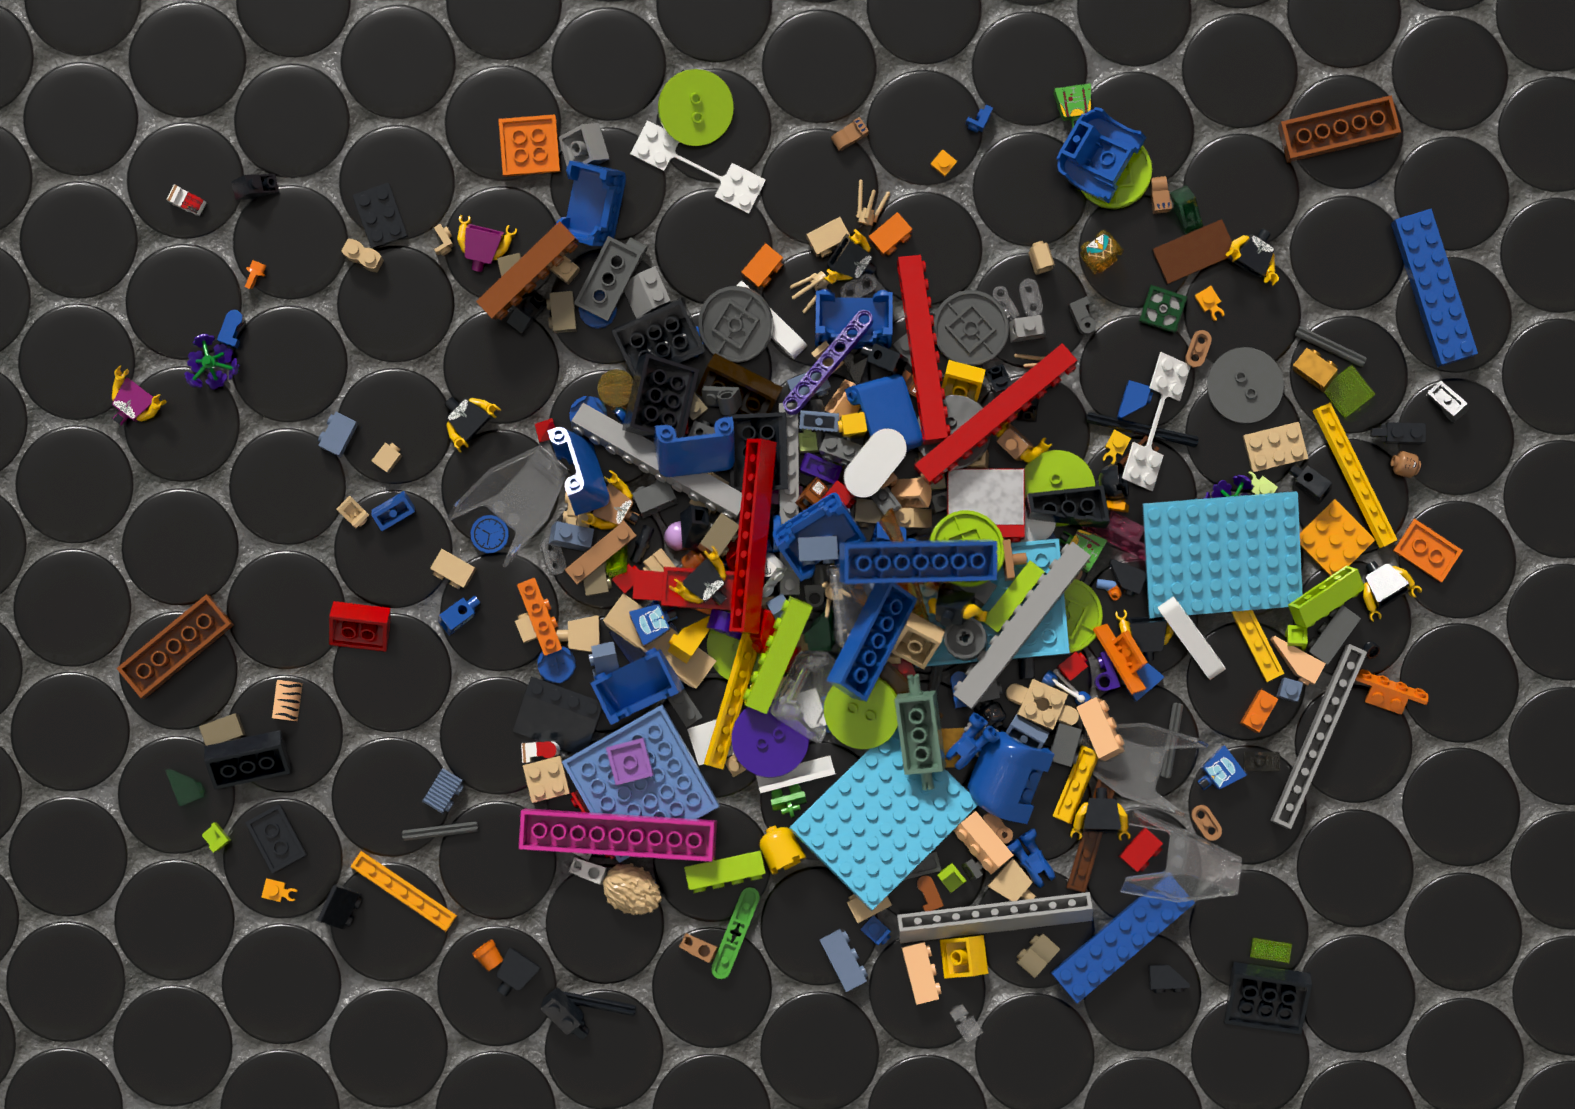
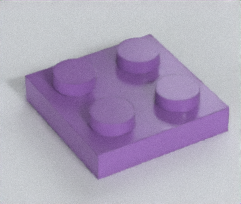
M644 738L606 747L616 785L654 775Z

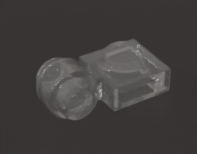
M997 286L993 290V298L1003 303L1004 307L1002 309L1007 318L1010 317L1011 321L1018 318L1020 314L1011 298H1009L1007 289L1003 286ZM997 292H1002L1003 296H998Z
M963 1004L952 1008L950 1014L955 1022L958 1020L962 1022L956 1027L967 1043L983 1033L973 1016L966 1019V1015L969 1013Z

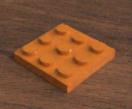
M556 115L499 119L503 177L560 172Z

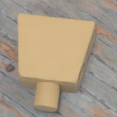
M599 616L568 621V630H557L559 641H568V648L571 650L592 652L591 646L600 644Z
M1013 858L1008 861L988 884L989 888L1010 901H1017L1019 898L1028 900L1036 897L1028 890L1033 882Z

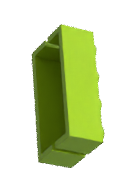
M761 851L684 867L689 890H694V893L705 891L706 886L712 885L713 889L724 887L725 882L731 881L732 885L743 883V878L750 877L752 881L761 879L762 874H766Z

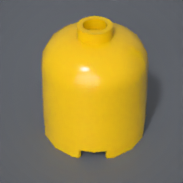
M775 825L765 830L767 834L761 838L759 845L772 875L778 874L777 870L781 868L787 870L801 862L800 859H806L796 837L789 828H777Z

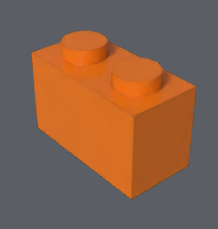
M897 212L868 237V240L882 256L886 254L889 256L897 249V244L900 242L905 243L911 238L912 228Z
M765 243L743 269L741 275L756 288L760 289L762 286L765 288L771 281L770 276L772 273H777L784 265L782 263L783 257Z
M1262 689L1258 690L1240 724L1255 733H1259L1277 703L1278 698Z

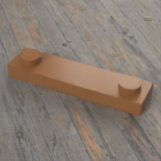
M623 521L568 566L565 571L578 585L633 540L636 534Z

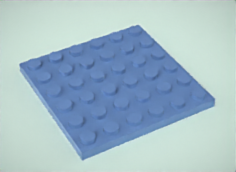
M663 704L562 761L590 813L698 819L720 806ZM644 738L654 775L616 785L606 747ZM615 855L619 863L630 857Z

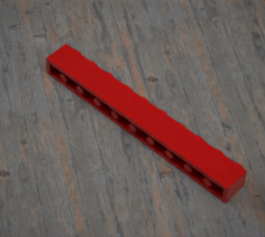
M921 255L898 257L897 269L923 445L938 444L943 442L951 433L950 426L946 425L945 418H948L947 407L943 406L945 391L944 388L940 387L942 372L937 367L940 359L939 352L935 351L934 346L937 344L936 333H932L934 318L929 313L931 298L927 297L926 290H929L928 279H924L923 273L926 272L925 261H922Z
M1063 343L919 460L914 465L915 470L929 486L932 483L937 484L944 478L942 475L945 472H951L958 466L957 462L962 458L964 460L969 458L973 454L972 450L977 446L981 448L986 444L987 438L990 435H997L1003 429L1002 425L1006 422L1010 424L1017 418L1016 414L1021 410L1026 411L1036 397L1038 399L1042 398L1047 393V388L1050 386L1055 387L1061 382V377L1064 374H1071L1076 369L1077 359Z
M747 439L729 628L730 632L743 634H759L776 453V442L765 439Z

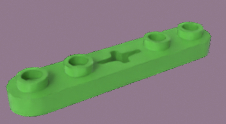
M745 888L739 897L712 964V974L718 979L726 978L731 972L759 902V892L755 888ZM740 923L739 932L741 936H737L734 942L731 943L732 933H730V930H735L737 924Z

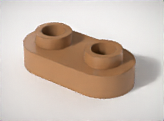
M1199 330L1193 335L1187 350L1185 360L1192 368L1200 367L1207 356L1212 338L1205 330ZM1198 338H1203L1204 343L1200 344ZM1196 355L1198 361L1194 362L1191 357Z
M1204 805L1194 807L1191 812V818L1204 838L1210 841L1220 838L1222 828L1210 809ZM1199 811L1204 813V817L1201 819L1197 816ZM1210 827H1213L1215 830L1212 835L1208 833Z

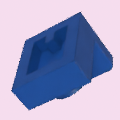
M986 105L984 110L980 109L976 117L979 121L967 117L966 125H968V128L974 132H983L993 108Z
M874 915L861 928L877 945L880 943L884 945L891 937L889 935L891 931Z

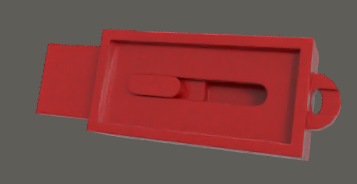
M664 566L663 572L635 570L633 599L661 601V606L731 611L735 571H725V585L720 590L727 599L720 606L712 598L706 603L702 602L699 604L686 601L669 588V586L675 588L677 582L674 579L682 582L695 570L693 568Z

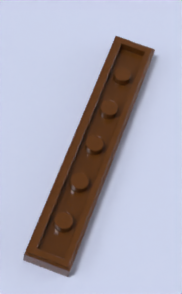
M1098 777L1092 798H1096V788H1107V798L1113 799L1117 782ZM1082 832V838L1077 848L1066 888L1081 893L1086 892L1103 832Z

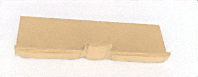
M623 593L605 619H603L605 625L636 648H641L644 653L653 648H656V650L661 649L679 679L688 686L697 689L716 663V660L700 648L696 649L687 664L669 653L668 649L671 645L668 642L674 633L676 635L679 634L671 627H669V632L643 647L629 615L630 611L643 607Z

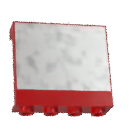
M954 469L951 472L947 471V515L962 510L981 513L996 524L1004 540L1010 539L1011 543L1021 542V540L1025 539V469Z

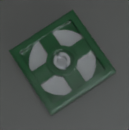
M1151 285L1139 322L1176 333L1187 296Z

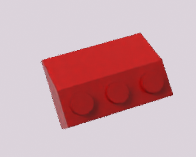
M333 601L329 615V645L386 652L391 608Z

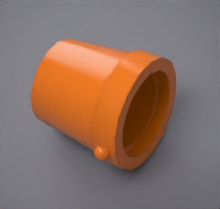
M492 939L472 953L474 958L487 971L492 970L504 960Z

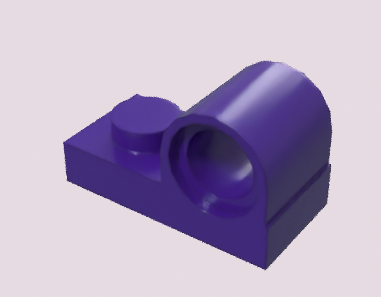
M806 452L799 472L811 477H818L834 485L843 467Z
M712 609L706 628L740 640L742 633L729 631L731 613Z
M1106 651L1099 653L1100 657L1097 658L1100 668H1104L1105 672L1097 675L1094 679L1095 688L1104 692L1120 687L1111 659ZM1101 677H1106L1109 681L1106 688L1101 687L1099 684Z

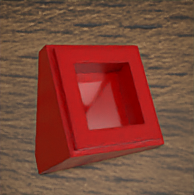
M553 418L535 424L539 443L550 440L547 430L555 428Z

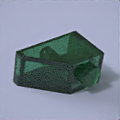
M1186 185L1170 192L1173 208L1184 232L1189 233L1202 227L1203 224L1196 197Z
M830 608L828 618L825 617L824 611L810 625L808 631L805 632L804 639L805 643H808V650H832L835 643L832 608Z
M173 769L165 770L179 806H185L204 798L203 793H205L203 784L198 782L197 779Z

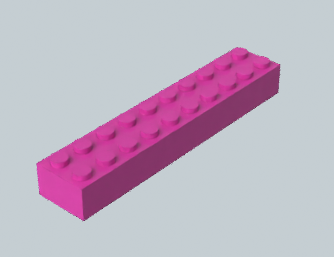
M523 809L521 810L519 849L713 861L715 860L717 821Z

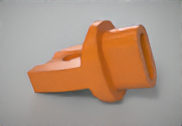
M252 260L250 267H246L250 272L245 285L246 288L253 289L258 275L265 277L263 273L266 265Z

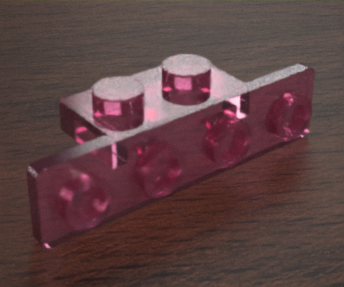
M1113 510L1109 513L1110 522L1106 529L1081 526L1087 532L1106 539L1107 542L1146 561L1145 544L1139 541L1144 532V526Z

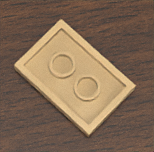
M1299 422L1243 435L1253 473L1309 459Z

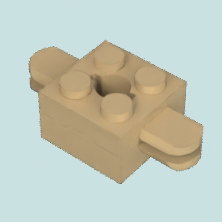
M1034 679L1030 681L1028 688L1015 683L1006 689L1007 699L1020 705L1017 715L1049 730L1054 729L1057 721L1068 726L1078 721V711L1064 704L1068 696L1065 692Z

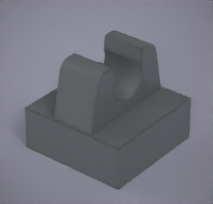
M970 859L961 865L971 881L983 875L980 871L983 868L980 861L975 863L973 859Z

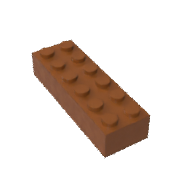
M1392 95L1282 121L1278 125L1287 163L1397 137L1401 133Z
M559 221L476 302L492 319L496 321L504 319L509 314L508 309L511 306L516 307L523 300L522 296L526 292L529 294L537 287L535 283L538 280H544L551 273L549 270L553 266L557 267L564 261L563 256L568 252L571 254L578 247L577 243L579 240Z
M206 594L116 669L138 696L146 699L232 628L234 624L212 597Z

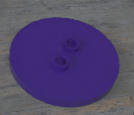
M773 700L767 714L747 707L738 716L733 726L731 743L735 757L746 770L760 777L775 778L788 774L801 763L808 749L809 734L806 723L798 711L786 703Z

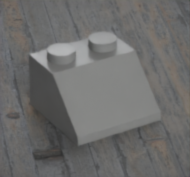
M599 123L582 124L558 137L567 166L569 161H578L597 166L609 159Z
M655 266L630 278L624 290L636 318L671 302Z

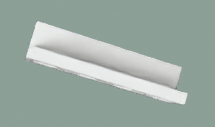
M826 756L800 763L793 771L780 777L766 778L756 775L760 793L834 775L835 770L831 756Z

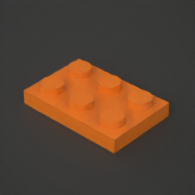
M1413 519L1393 549V552L1440 583L1443 582L1463 551L1416 519Z

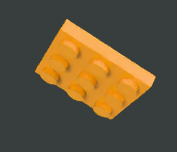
M1336 499L1300 532V547L1329 576L1346 565L1352 564L1375 541Z

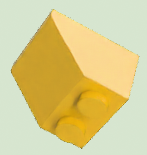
M949 360L941 388H944L945 396L961 395L977 402L986 370Z
M984 935L940 940L944 978L988 974Z

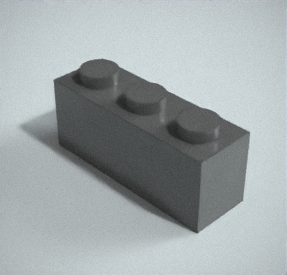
M1343 605L1330 612L1329 616L1331 618L1327 623L1323 622L1319 627L1318 632L1320 633L1317 638L1313 637L1307 644L1309 649L1306 653L1324 662L1325 666L1330 663L1361 619Z

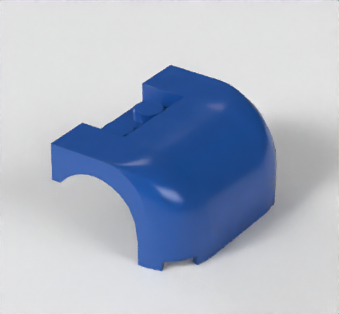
M1095 107L1085 114L1082 113L1057 156L1058 171L1078 189L1109 203L1118 188L1116 185L1133 153L1137 154L1146 136L1141 131H1136L1120 124L1103 109Z
M998 732L1000 738L997 742H988L982 747L968 783L969 793L974 802L988 813L1001 819L1027 824L1034 808L1031 805V801L1043 771H1049L1055 754L1048 748H1033L1014 740L1006 732Z

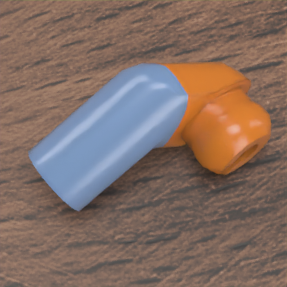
M1097 579L1096 588L1106 589L1112 600L1120 599L1122 595L1121 590L1115 581Z

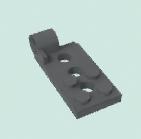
M608 236L574 305L609 322L633 272L636 271L639 263L644 258L648 246L632 238L624 244ZM613 258H622V264L619 267H614L612 265ZM606 274H612L614 280L612 283L606 284L603 282V277ZM597 291L605 293V298L602 301L595 300L594 296Z

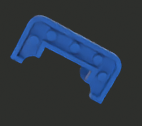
M569 161L566 173L568 178L574 181L567 217L560 218L556 224L559 221L563 223L580 243L591 246H603L608 236L615 237L626 174L615 169L578 161Z
M829 289L816 291L815 346L818 347L824 341L831 345L859 311L867 310L872 314L873 324L853 349H862L865 344L871 347L874 344H878L885 348H890L893 327V292L879 290L873 295V298L835 297V294ZM862 316L859 322L865 324L869 322L870 318ZM850 330L847 333V336L850 338H854L857 336L858 332L856 330ZM838 344L835 349L846 348L843 344Z
M894 374L845 389L848 401L852 405L860 404L862 412L865 414L870 437L876 431L893 429L899 432L905 439L906 452L922 445V433L902 375Z
M725 417L718 419L714 427L715 434L682 438L676 437L675 429L672 426H655L654 444L659 473L664 477H677L731 469L735 464L733 418Z
M562 427L547 430L557 459L564 458L568 461L569 465L574 464L577 472L576 475L569 477L565 482V489L575 516L606 506L609 503L610 496L592 442Z
M838 493L827 495L780 525L772 533L778 549L800 581L811 578L816 570L815 565L822 560H815V564L803 565V561H799V537L837 536L838 550L839 543L866 541L864 534Z
M650 649L645 652L646 656L607 675L605 672L594 676L595 680L590 684L610 725L662 699L671 697L684 689L681 680L661 649Z

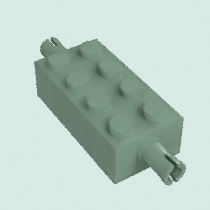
M911 674L907 676L909 693L898 694L894 699L904 774H921L922 790H927V788L931 790L934 789L932 772H943L946 767L936 690L921 691L919 674H915V676Z

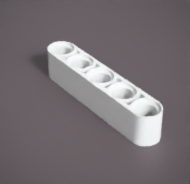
M743 281L736 285L749 288ZM770 308L774 324L771 338L791 358L795 359L808 345Z
M1174 596L1158 606L1163 617L1209 680L1226 670L1219 657Z

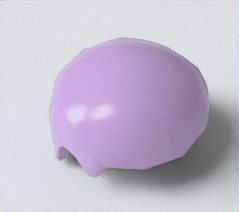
M681 521L670 524L664 533V540L667 546L675 551L684 550L682 549Z

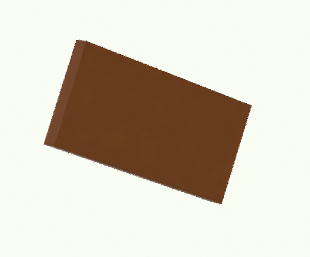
M1221 219L1152 249V252L1168 285L1228 259L1229 256L1227 257L1226 253L1230 250L1232 240Z

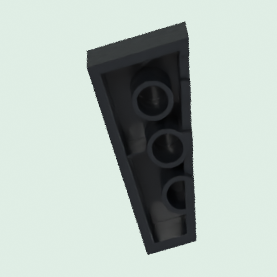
M1103 485L1028 493L1025 499L1027 519L1106 529L1110 522Z

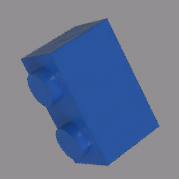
M403 491L372 509V517L380 530L383 531L414 513L415 507L406 492Z

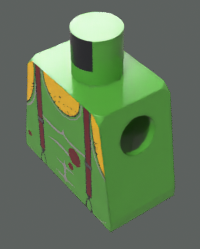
M1091 83L1055 88L1053 93L1063 121L1071 120L1073 129L1082 113L1085 114L1091 110Z
M1080 529L1076 531L1074 536L1063 531L1059 538V541L1065 545H1070L1074 542L1091 555V559L1082 569L1086 573L1090 571L1107 542L1106 539Z

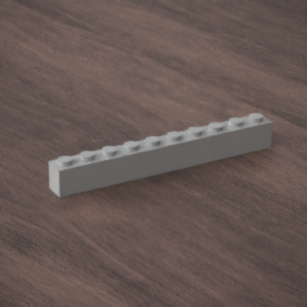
M585 403L581 405L572 419L571 428L576 434L588 437L592 443L604 446L609 453L620 455L625 462L629 464L634 463L639 466L641 471L655 475V478L660 482L669 483L676 491H683L688 494L690 499L704 503L709 510H716L737 522L740 517L742 493L708 473L677 477L662 476L658 470L655 444L641 435L622 430V424Z
M783 403L778 404V413L785 412ZM797 403L787 404V408L790 410L797 407ZM786 413L788 489L779 490L781 525L799 514V506L795 503L799 497L798 414L789 415ZM779 552V560L787 567L784 577L779 581V595L799 596V578L783 554Z
M1074 542L1063 547L1060 552L1062 554L1058 560L1054 559L1048 567L1050 571L1047 575L1042 574L1036 582L1038 584L1034 591L1031 589L1025 596L1026 602L1022 606L1019 604L1013 611L1015 616L1011 621L1006 620L1001 627L1003 631L1000 635H995L989 642L990 648L980 653L977 658L979 662L975 667L971 665L965 673L967 676L963 682L959 681L953 688L955 691L953 695L972 710L1091 559V555Z
M1351 644L1345 645L1272 815L1271 822L1287 829L1292 828L1367 651Z
M1090 892L909 913L897 915L900 943L1086 922L1093 919V907Z

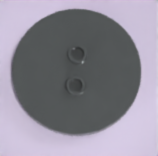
M728 286L710 295L701 308L698 320L699 333L707 349L713 355L717 354L734 363L745 362L761 354L771 340L774 327L772 312L764 298L754 290L743 286Z
M966 290L951 295L939 306L934 316L932 332L936 333V346L948 360L970 366H980L993 360L1004 348L1009 334V322L1005 310L995 298L981 291Z
M1249 347L1236 348L1224 353L1215 361L1207 378V393L1214 409L1224 418L1241 424L1255 423L1269 416L1279 405L1284 390L1283 376L1277 363L1263 351Z
M949 395L943 399V406H946L948 411V418H945L946 425L950 426L951 434L983 409L976 401L965 396ZM918 417L917 420H918L919 427H920V430H921L920 419H919V417ZM991 435L987 438V443L981 448L977 446L972 450L973 454L966 460L962 458L957 462L958 466L955 469L967 467L980 459L989 446ZM922 442L918 449L924 457L940 443L923 445Z

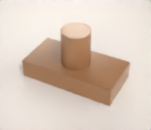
M1008 539L1002 540L1005 557L1003 562L1005 581H1011L1015 578L1014 565L1027 564L1026 553L1012 554L1011 541Z

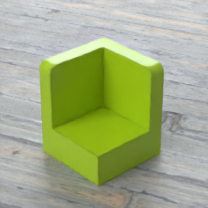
M1288 625L1285 631L1287 646H1300V650L1305 651L1308 644L1307 628L1300 625Z
M214 822L202 834L213 853H217L231 841L217 822Z
M953 863L937 874V877L949 892H953L967 882Z

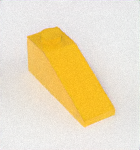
M864 412L842 415L840 421H837L839 433L842 432L843 437L860 439L867 432Z
M710 616L683 628L678 635L674 633L668 642L671 645L668 652L687 664L710 630L706 628Z

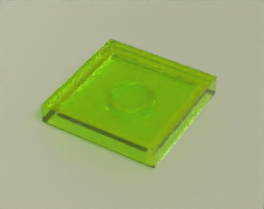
M1350 365L1336 376L1324 391L1344 418L1375 395L1353 365Z

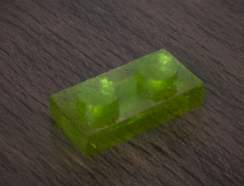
M627 545L606 561V574L610 578L627 572Z
M1253 938L1250 957L1289 963L1292 944Z

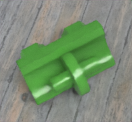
M799 784L791 785L789 787L791 795L783 796L782 789L772 790L771 805L773 811L781 810L782 814L790 813L791 818L795 817L793 811L801 810L800 804L807 803L805 793L801 790Z

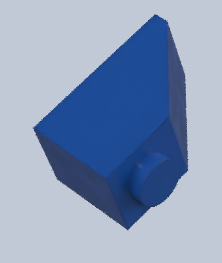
M1129 380L1117 418L1123 419L1142 409L1146 403L1150 404L1153 395L1150 392V386Z

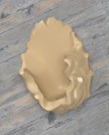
M632 863L625 865L616 864L603 879L604 894L607 896V902L614 909L618 908L625 914L642 915L648 912L651 913L653 909L658 908V903L661 902L662 897L658 889L659 885L655 883L650 872L644 871L643 867H635Z

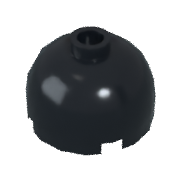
M1120 462L1104 467L1099 473V480H1096V486L1103 485L1105 497L1111 501L1127 500V497H1129L1128 481L1122 479L1124 467Z

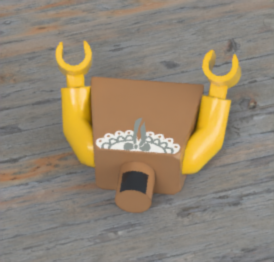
M1008 422L1001 426L1003 429L996 435V442L1015 460L1031 462L1042 453L1047 452L1052 443L1050 445L1045 444L1046 438H1043L1035 447Z
M609 470L612 473V477L608 479L604 476V479L609 482L607 486L610 496L609 503L602 508L595 509L592 513H584L588 515V520H581V522L591 524L601 530L615 529L625 520L635 525L640 515L631 510L634 505L632 501L633 495L628 486L618 478L617 474Z

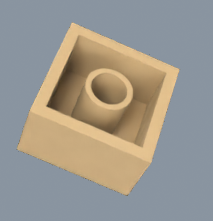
M911 612L891 653L925 669L941 644L945 630Z
M562 756L523 765L532 803L571 794L562 763Z

